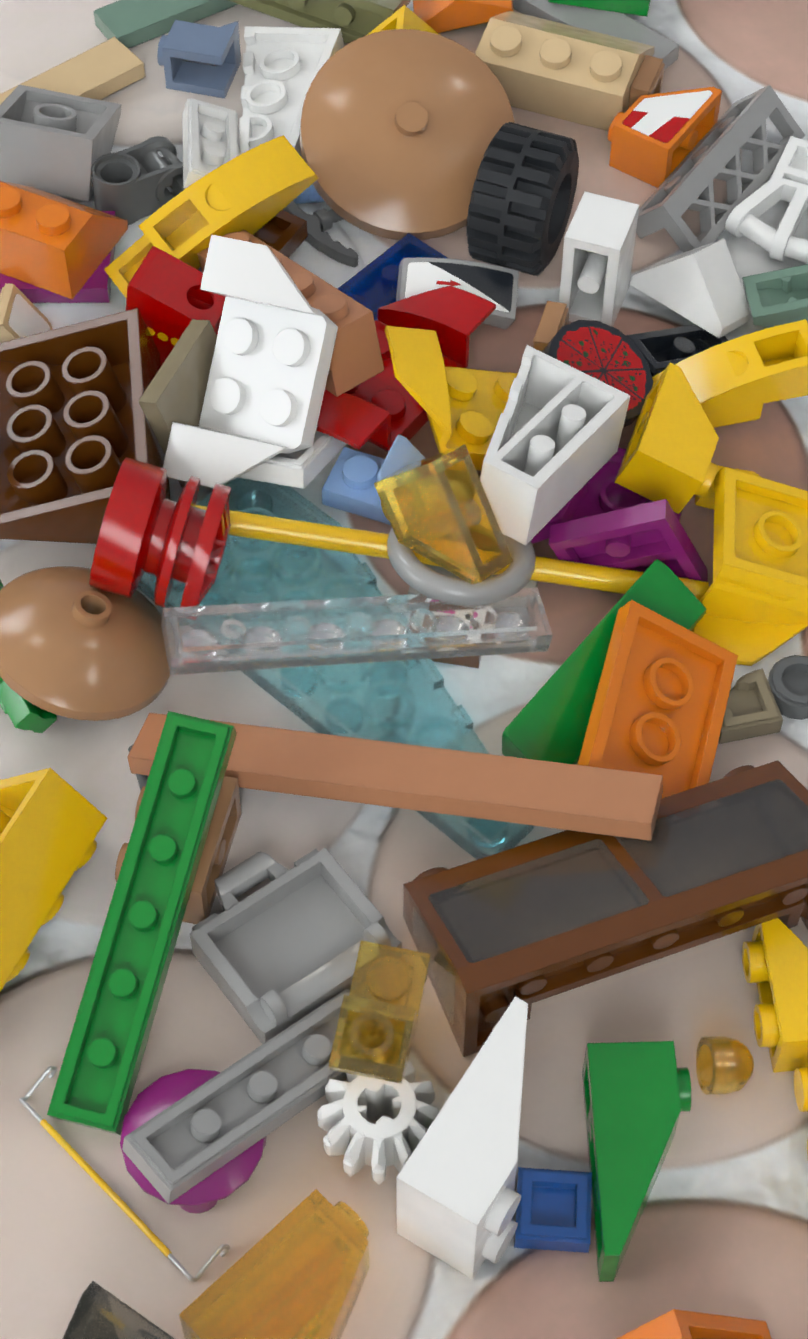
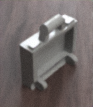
M326 847L320 851L315 849L294 862V868L290 870L277 863L268 854L258 852L219 876L214 882L224 912L218 916L216 913L210 915L193 926L190 933L194 956L262 1044L346 988L354 992L402 960V942L392 934L385 923L384 917ZM267 878L270 879V883L240 902L236 899Z

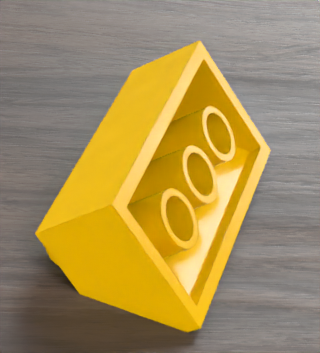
M51 768L0 780V992L6 982L16 977L26 965L30 956V951L27 949L39 928L49 922L61 908L64 901L63 889L73 873L82 868L93 856L97 848V842L94 839L107 820L103 813Z

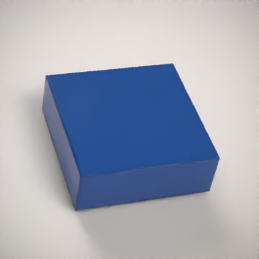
M518 1167L517 1193L521 1195V1199L515 1215V1222L518 1225L515 1231L514 1248L589 1253L592 1172Z

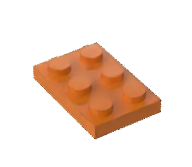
M633 600L629 601L618 609L577 765L663 775L662 798L709 783L738 655ZM704 804L663 818L686 829L700 822Z

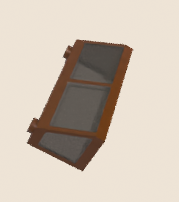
M778 760L756 768L752 765H744L730 771L722 779L662 798L651 841L565 830L450 869L444 867L432 868L419 874L413 881L403 884V918L462 1056L465 1057L480 1051L492 1033L493 1027L499 1022L515 997L528 1003L527 1020H529L531 1006L534 1002L779 918L788 928H792L798 925L801 917L808 930V790Z

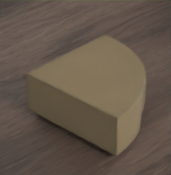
M763 668L743 675L730 690L718 741L719 744L780 732L783 718Z

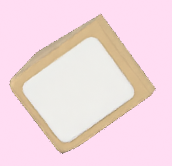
M5 283L0 294V343L52 330L51 323L14 284Z

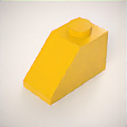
M669 363L646 396L615 479V483L653 502L667 499L672 510L677 514L682 511L694 495L701 498L704 497L712 485L718 471V465L712 463L711 460L719 439L680 367Z

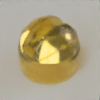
M702 1037L696 1052V1073L702 1092L706 1095L730 1094L742 1089L752 1076L754 1069V1058L749 1048L738 1039L731 1037Z

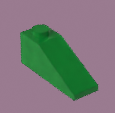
M674 1041L587 1043L582 1081L590 1172H592L591 1193L599 1282H614L673 1141L680 1112H689L691 1110L690 1073L688 1067L677 1068Z

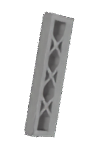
M770 85L735 102L640 207L636 234L640 239L665 228L683 253L714 242L725 230L726 220L732 210L759 189L772 175L790 137L802 139L805 136ZM768 117L783 136L779 144L767 141L766 119ZM740 149L752 151L753 174L741 171ZM714 178L726 181L727 204L714 202ZM687 209L700 212L701 234L697 238L681 217Z

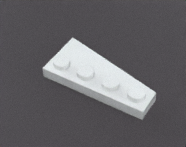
M245 26L246 53H243L245 78L244 86H241L243 115L239 122L240 155L284 135L299 155L302 156L300 148V123L305 97L311 82L320 68L330 57L344 47L341 28Z

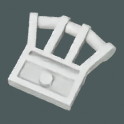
M793 136L790 137L770 180L739 203L729 214L725 224L727 232L737 238L747 237L770 252L769 258L781 262L787 257L808 264V240L794 236L806 208H808L807 140ZM780 200L789 202L790 204L777 230L758 218Z

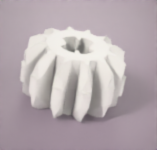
M382 1053L374 1060V1070L366 1072L361 1065L351 1059L349 1065L346 1066L348 1082L329 1079L325 1087V1096L329 1103L322 1105L317 1113L318 1126L328 1132L323 1138L326 1154L329 1157L345 1154L343 1167L344 1172L349 1177L358 1173L365 1164L371 1166L372 1179L378 1185L385 1180L387 1166L394 1165L400 1173L440 1112L439 1107L431 1105L435 1101L436 1090L431 1080L414 1082L415 1067L411 1064L410 1060L401 1065L395 1072L388 1071L387 1058ZM384 1113L391 1115L392 1119L390 1117L383 1116ZM367 1118L373 1121H377L376 1124L368 1122Z

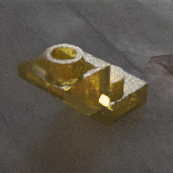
M361 940L349 995H344L328 1065L330 1070L402 1084L418 1025L430 966L429 953Z

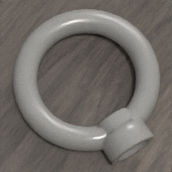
M446 479L436 483L427 494V504L420 505L406 512L394 523L388 535L387 553L390 563L397 574L418 592L451 604L472 606L503 601L522 590L529 582L535 569V551L531 541L525 546L473 518L476 502L474 490L467 482L460 479ZM433 527H438L443 534L448 536H459L466 533L470 528H474L489 534L501 542L508 550L511 562L503 573L491 578L481 580L456 579L437 573L420 562L412 550V542L419 533Z

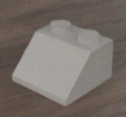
M18 85L0 104V181L34 187L76 203L90 201L94 196L92 165L99 157L111 153L121 115V104Z

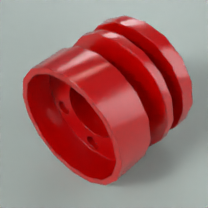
M126 457L117 474L102 521L90 571V587L131 598L144 572L156 575L155 605L165 608L174 581L185 584L180 612L196 616L201 601L215 584L231 528L229 511L231 487L216 483L207 510L195 507L200 487V478L191 476L185 484L178 501L165 499L167 488V471L165 468Z

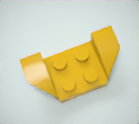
M386 326L385 334L390 349L395 378L426 411L443 467L481 471L483 460L498 420L507 404L513 380L517 377L518 373L445 367L435 330Z
M718 466L714 481L704 497L701 498L695 495V505L714 510L713 583L699 600L707 610L706 614L692 629V632L738 655L736 664L752 666L808 627V491L762 478L754 471Z

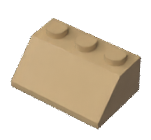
M507 11L489 19L475 55L495 74L504 88L512 107L609 131L615 116L619 112L625 113L628 110L630 87L645 56L653 57L655 46Z

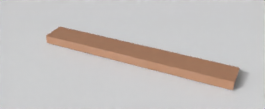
M148 714L127 756L132 774L149 776L167 717L166 714ZM215 721L232 725L237 732L225 776L238 778L240 788L648 841L652 840L663 794V775Z

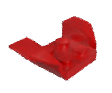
M446 286L378 308V320L374 322L384 371L338 397L325 389L316 431L336 438L358 450L368 441L389 452L398 434L410 440L427 423L428 417L426 411L395 378L390 349L385 334L386 326L435 330L444 366L467 369L469 364L470 335L496 309V304L468 291L453 286Z

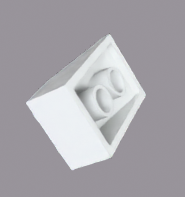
M517 997L513 999L396 1177L397 1234L471 1279L475 1277L486 1258L493 1263L499 1261L510 1244L518 1225L517 1222L511 1219L521 1199V1195L514 1191L518 1159L528 1003Z

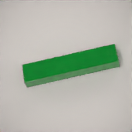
M656 559L505 728L502 734V754L504 756L574 765L578 762L618 609L629 601L633 600L690 631L702 619L707 609L667 565Z

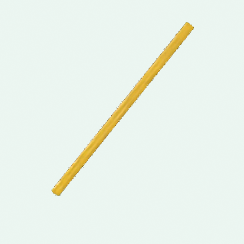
M195 505L197 508L207 510L206 506ZM229 510L231 524L229 535L389 559L387 553L389 534ZM414 538L412 542V550L415 556L426 565L499 575L509 567L511 562L510 554L506 551ZM535 556V569L530 580L625 594L644 572ZM679 578L698 600L701 599L709 588V582Z

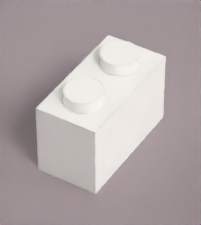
M584 192L564 237L559 303L567 304L570 322L577 320L600 321L613 327L630 285L639 204Z

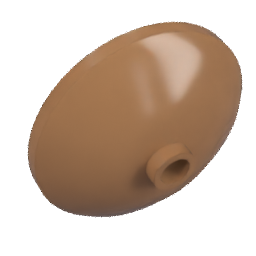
M56 566L33 570L6 584L0 590V677L22 698L56 715L78 720L102 721L118 719L136 713L152 703L163 691L173 669L175 659L174 641L171 631L159 610L138 590L134 592L131 598L90 587L91 569L74 566Z

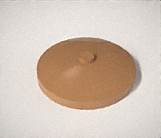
M414 29L385 30L366 35L347 44L330 57L317 72L307 91L302 108L300 148L302 158L319 178L313 183L318 194L331 209L347 222L368 233L387 239L401 241L427 240L445 236L467 225L472 189L484 153L502 125L508 122L514 123V116L505 90L495 74L469 49L451 39L427 31Z

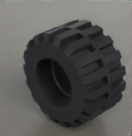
M512 122L502 125L484 153L470 198L466 233L469 254L473 259L538 276L544 271L561 243L575 197L579 172V157L575 139Z

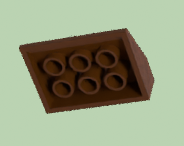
M138 308L0 343V539L97 544L107 504L124 459L127 457L163 468L165 454L138 402L161 368L160 353ZM167 477L165 499L171 500L169 477Z

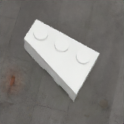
M527 345L519 372L510 388L504 412L500 415L483 460L473 518L526 546L617 452L631 396Z

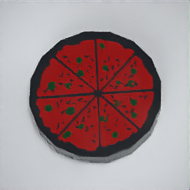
M577 320L562 326L542 351L630 395L623 428L632 424L638 418L646 396L653 388V379L649 364L637 345L620 330L600 321Z

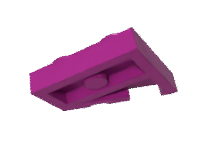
M667 499L641 503L628 508L584 516L579 519L550 525L549 546L559 560L645 572L658 559L667 565L677 577L708 582V569Z

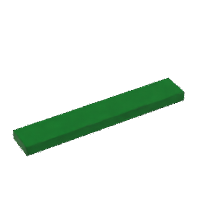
M168 711L47 1115L52 1118L121 1135L124 1116L128 1111L237 735L235 727L232 725Z

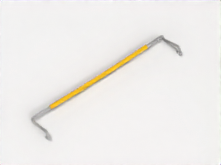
M56 1066L48 1067L28 1093L21 1097L19 1101L166 1258H169L190 1281H197L219 1254L221 1257L225 1256L230 1249V1245L222 1244L197 1275L192 1277L176 1260L172 1252L116 1192L26 1102L44 1078L48 1075L51 1079L58 1070Z

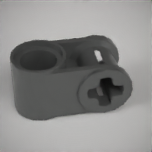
M162 136L151 137L140 144L116 153L105 154L96 159L92 165L95 209L99 211H115L116 217L127 220L128 225H131L139 219L153 214L184 190L183 162L177 158V151L172 142ZM157 152H161L163 157H160ZM170 186L173 192H170L167 187Z

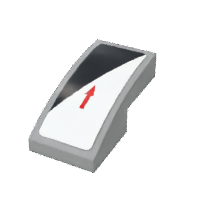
M403 258L399 263L396 301L438 288L453 286L495 303L496 309L482 323L507 330L516 317L519 271L460 259Z

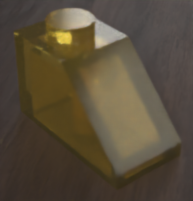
M465 444L409 464L374 483L381 500L382 511L388 521H390L398 542L472 585L482 582L513 562Z

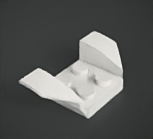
M211 235L200 289L225 296L199 426L172 422L163 468L166 469L167 477L187 482L193 476L200 478V485L214 488L216 483L225 485L279 453L289 454L313 447L338 326L319 309L311 307L268 246Z

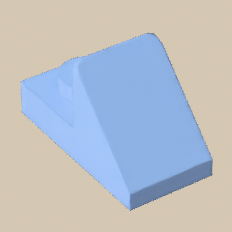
M398 434L385 459L344 447L322 488V504L393 526L406 512L420 505L427 504L426 497L431 487L442 480H446V478L406 437ZM429 529L422 531L419 534L427 536V531Z

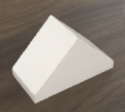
M724 238L664 259L634 274L630 283L631 286L717 338H721L746 324L751 316L746 295Z

